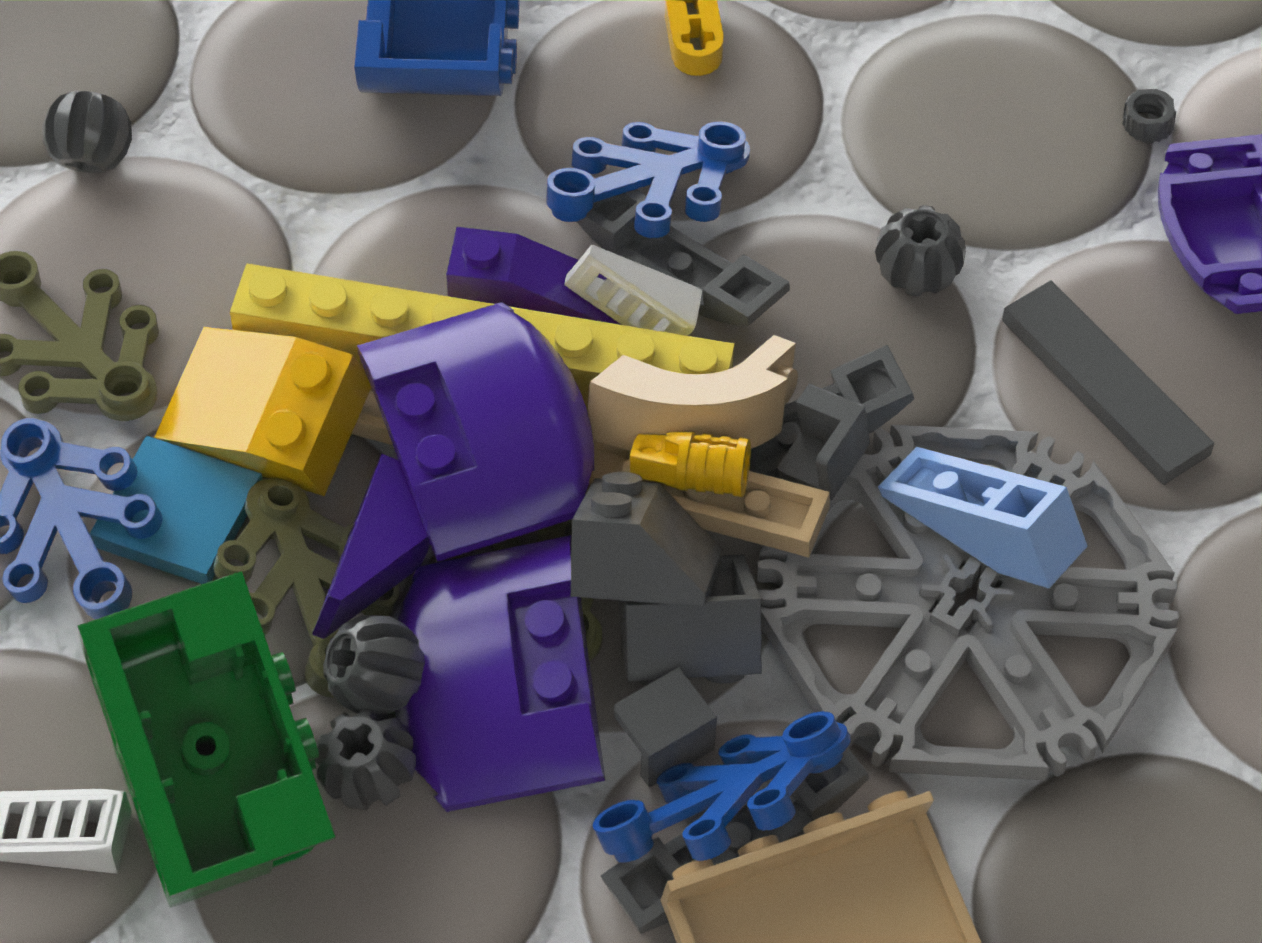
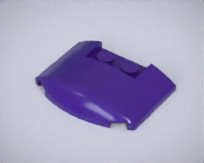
M1262 134L1170 144L1165 155V161L1169 164L1164 173L1160 172L1158 207L1166 236L1176 257L1195 284L1215 302L1228 308L1235 314L1262 311Z
M500 302L357 345L358 354L437 562L573 519L586 495L591 473L595 471L591 424L584 400L572 373L549 340L533 324L514 313V309Z
M571 535L419 566L411 579L413 583L402 602L397 621L405 624L412 630L419 640V647L425 657V665L418 692L411 696L406 706L395 711V716L404 724L413 737L414 747L411 752L416 755L415 770L438 793L434 798L446 812L606 781L581 597H571Z

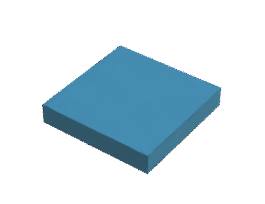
M146 435L133 457V461L137 466L135 481L124 490L114 491L113 495L130 497L135 494H145L151 497L162 513L161 527L154 535L145 539H137L130 536L122 524L97 519L90 531V535L98 549L200 584L210 582L215 576L214 562L218 548L224 542L234 540L247 517L245 511L247 494L254 484L263 480L262 474ZM143 510L135 514L132 523L145 519L149 510Z

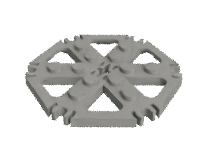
M891 425L889 434L884 429L879 428L874 431L873 447L877 454L868 455L863 453L833 500H830L828 512L837 502L842 500H854L861 503L898 558L810 554L808 558L767 546L761 549L757 568V582H771L780 587L771 591L758 590L761 598V628L814 713L821 711L830 712L834 715L836 722L843 724L847 721L845 726L851 737L848 748L860 736L873 737L878 743L873 750L871 764L876 767L886 763L890 757L892 747L900 749L890 760L888 772L1028 780H1047L1049 772L1057 777L1064 774L1067 759L1060 750V747L1071 746L1076 748L1086 763L1094 759L1097 743L1102 754L1104 753L1174 642L1178 630L1176 625L1179 619V611L1160 610L1153 604L1155 602L1173 603L1177 591V582L1172 581L1175 572L1094 460L1090 470L1082 477H1080L1084 462L1083 453L1077 451L1069 463H1054L1050 460L1055 439L1050 436L1041 440L1037 446L1036 454L1029 453L1036 446L1038 432ZM916 447L979 464L993 465L1005 471L1067 487L1075 511L1084 512L1094 519L1122 558L1125 570L1068 567L1050 588L999 574L882 497L878 486ZM980 576L976 600L970 599L965 605H960L953 615L956 592L963 593L968 587L971 588ZM973 623L974 626L971 628L969 633L966 632L965 630L967 629L969 624ZM814 624L901 628L855 694H842L830 685L802 639L803 632ZM1035 635L1115 639L1126 646L1130 659L1104 700L1098 705L1086 707L1082 705ZM965 659L1013 731L1014 740L1005 748L985 749L936 746L929 743L921 733L920 727Z

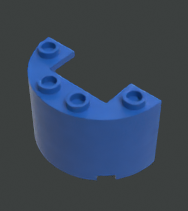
M368 0L366 20L358 21L354 69L359 91L361 93L502 96L504 84H512L513 74H516L517 39L507 38L508 29H519L520 0Z

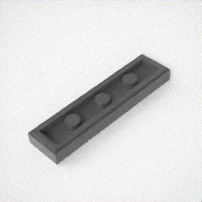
M1052 280L1004 308L1002 321L1163 485L1211 455L1214 442Z

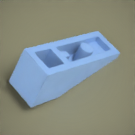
M916 447L878 486L882 497L997 573L1045 588H1050L1087 548V543L1067 487Z

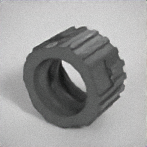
M1142 89L1131 93L1124 105L1122 125L1125 126V131L1136 140H1141L1142 142H1161L1162 139L1168 138V135H1171L1172 130H1174L1176 118L1174 99L1166 92L1158 89ZM1139 113H1151L1158 118L1146 119L1141 117Z

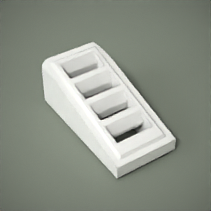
M591 245L569 271L564 284L625 326L689 336L697 323L702 295L701 289L595 245ZM601 274L607 279L603 280L598 278L597 276Z
M73 789L0 792V861L118 874L132 814L126 791ZM10 813L21 814L22 819L17 838L3 839ZM37 816L48 817L43 838H32ZM62 819L73 820L69 837L58 838ZM87 822L98 823L95 837H84Z

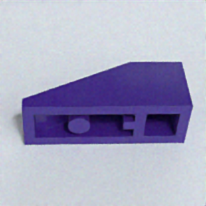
M456 227L446 273L447 295L449 297L491 304L503 302L510 307L622 325L564 285L566 275L578 262V259L517 233ZM601 274L597 276L598 278L603 280L607 279Z
M381 454L312 633L314 636L326 639L338 630L341 625L351 620L415 572L422 565L430 548L429 538L400 462L397 459Z

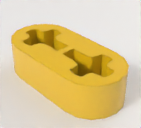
M665 0V22L671 57L675 67L681 72L693 76H703L717 70L722 63L724 36L717 0ZM686 3H693L697 14L688 15ZM690 38H700L702 50H694L693 44L690 43Z

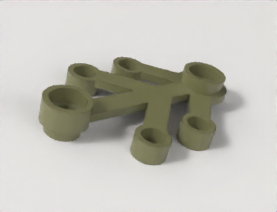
M9 251L0 254V301L13 307L22 306L55 340H21L9 334H0V352H11L9 356L0 358V376H8L20 369L21 365L79 367L83 368L93 378H53L51 374L44 371L30 372L20 380L18 385L24 408L34 414H43L54 409L58 403L96 404L103 415L117 421H130L147 414L155 405L158 396L155 379L144 369L147 346L152 344L159 334L155 312L150 307L144 305H134L122 312L119 323L123 343L119 360L114 363L103 352L110 310L116 307L122 299L120 281L116 273L108 269H97L90 272L84 278L83 289L86 301L81 327H79L40 288L41 278L38 266L31 255L22 251ZM100 287H110V289L104 293L94 292L96 289ZM137 323L148 324L146 327L142 329L131 328L134 324ZM37 389L48 390L45 394H42L40 396L30 395L34 390ZM124 393H132L127 396H120Z
M279 478L264 479L254 484L247 494L245 511L249 517L248 525L237 540L226 541L218 548L214 562V573L219 579L242 571L245 582L249 581L255 567L256 556L270 539H275L281 556L255 593H250L256 613L263 617V619L259 620L263 633L266 635L270 631L276 609L290 589L293 588L313 644L305 667L306 682L316 693L334 698L329 691L328 681L323 675V665L329 641L336 635L338 630L326 639L314 636L312 633L326 598L322 587L329 590L338 565L309 550L303 535L338 551V555L341 558L353 523L343 527L311 510L308 496L296 484ZM236 559L241 561L244 566H233L226 560ZM398 585L383 595L387 600H376L361 612L364 615L390 616L394 612L400 595Z

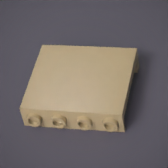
M904 790L886 794L872 801L867 806L869 812L844 820L842 813L822 816L804 826L803 835L783 842H779L776 835L756 839L738 850L739 857L716 865L713 864L712 859L689 862L672 873L673 880L667 881L661 898L662 906L677 943H981V940L927 816V811L934 801L930 791L910 798Z

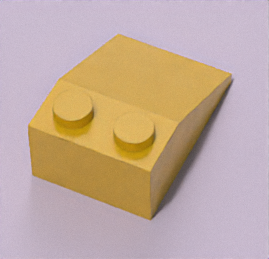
M203 327L154 438L261 473L266 478L284 479L298 485L303 490L325 496L371 390V385L366 372L353 354L298 337Z

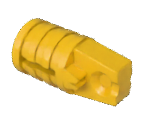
M668 432L666 435L638 434L630 452V473L640 475L642 479L664 483L666 486L677 488V490L688 491L691 489L702 493L708 491L719 495L732 494L734 497H744L749 476L751 441L746 438H739L738 440L727 436L714 437L709 434L695 435L694 432Z

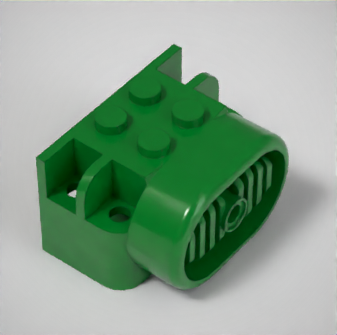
M242 571L78 625L82 651L111 735L114 752L170 908L268 874L273 868L298 860L310 853L315 846L336 838L312 772L313 769H316L315 759L319 758L313 732L306 717L296 721L293 718L289 705L294 704L291 693L296 692L290 667L283 652L271 655ZM202 750H209L213 753L208 756L200 755L198 752Z

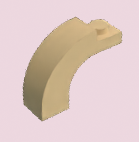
M773 335L739 365L725 371L710 374L671 372L622 355L590 381L587 412L593 439L631 452L633 442L638 434L666 435L668 432H694L695 435L727 436L738 440L739 438H746L751 441V449L762 445L782 431L784 407L792 397L798 380V372L796 369H793L796 343Z

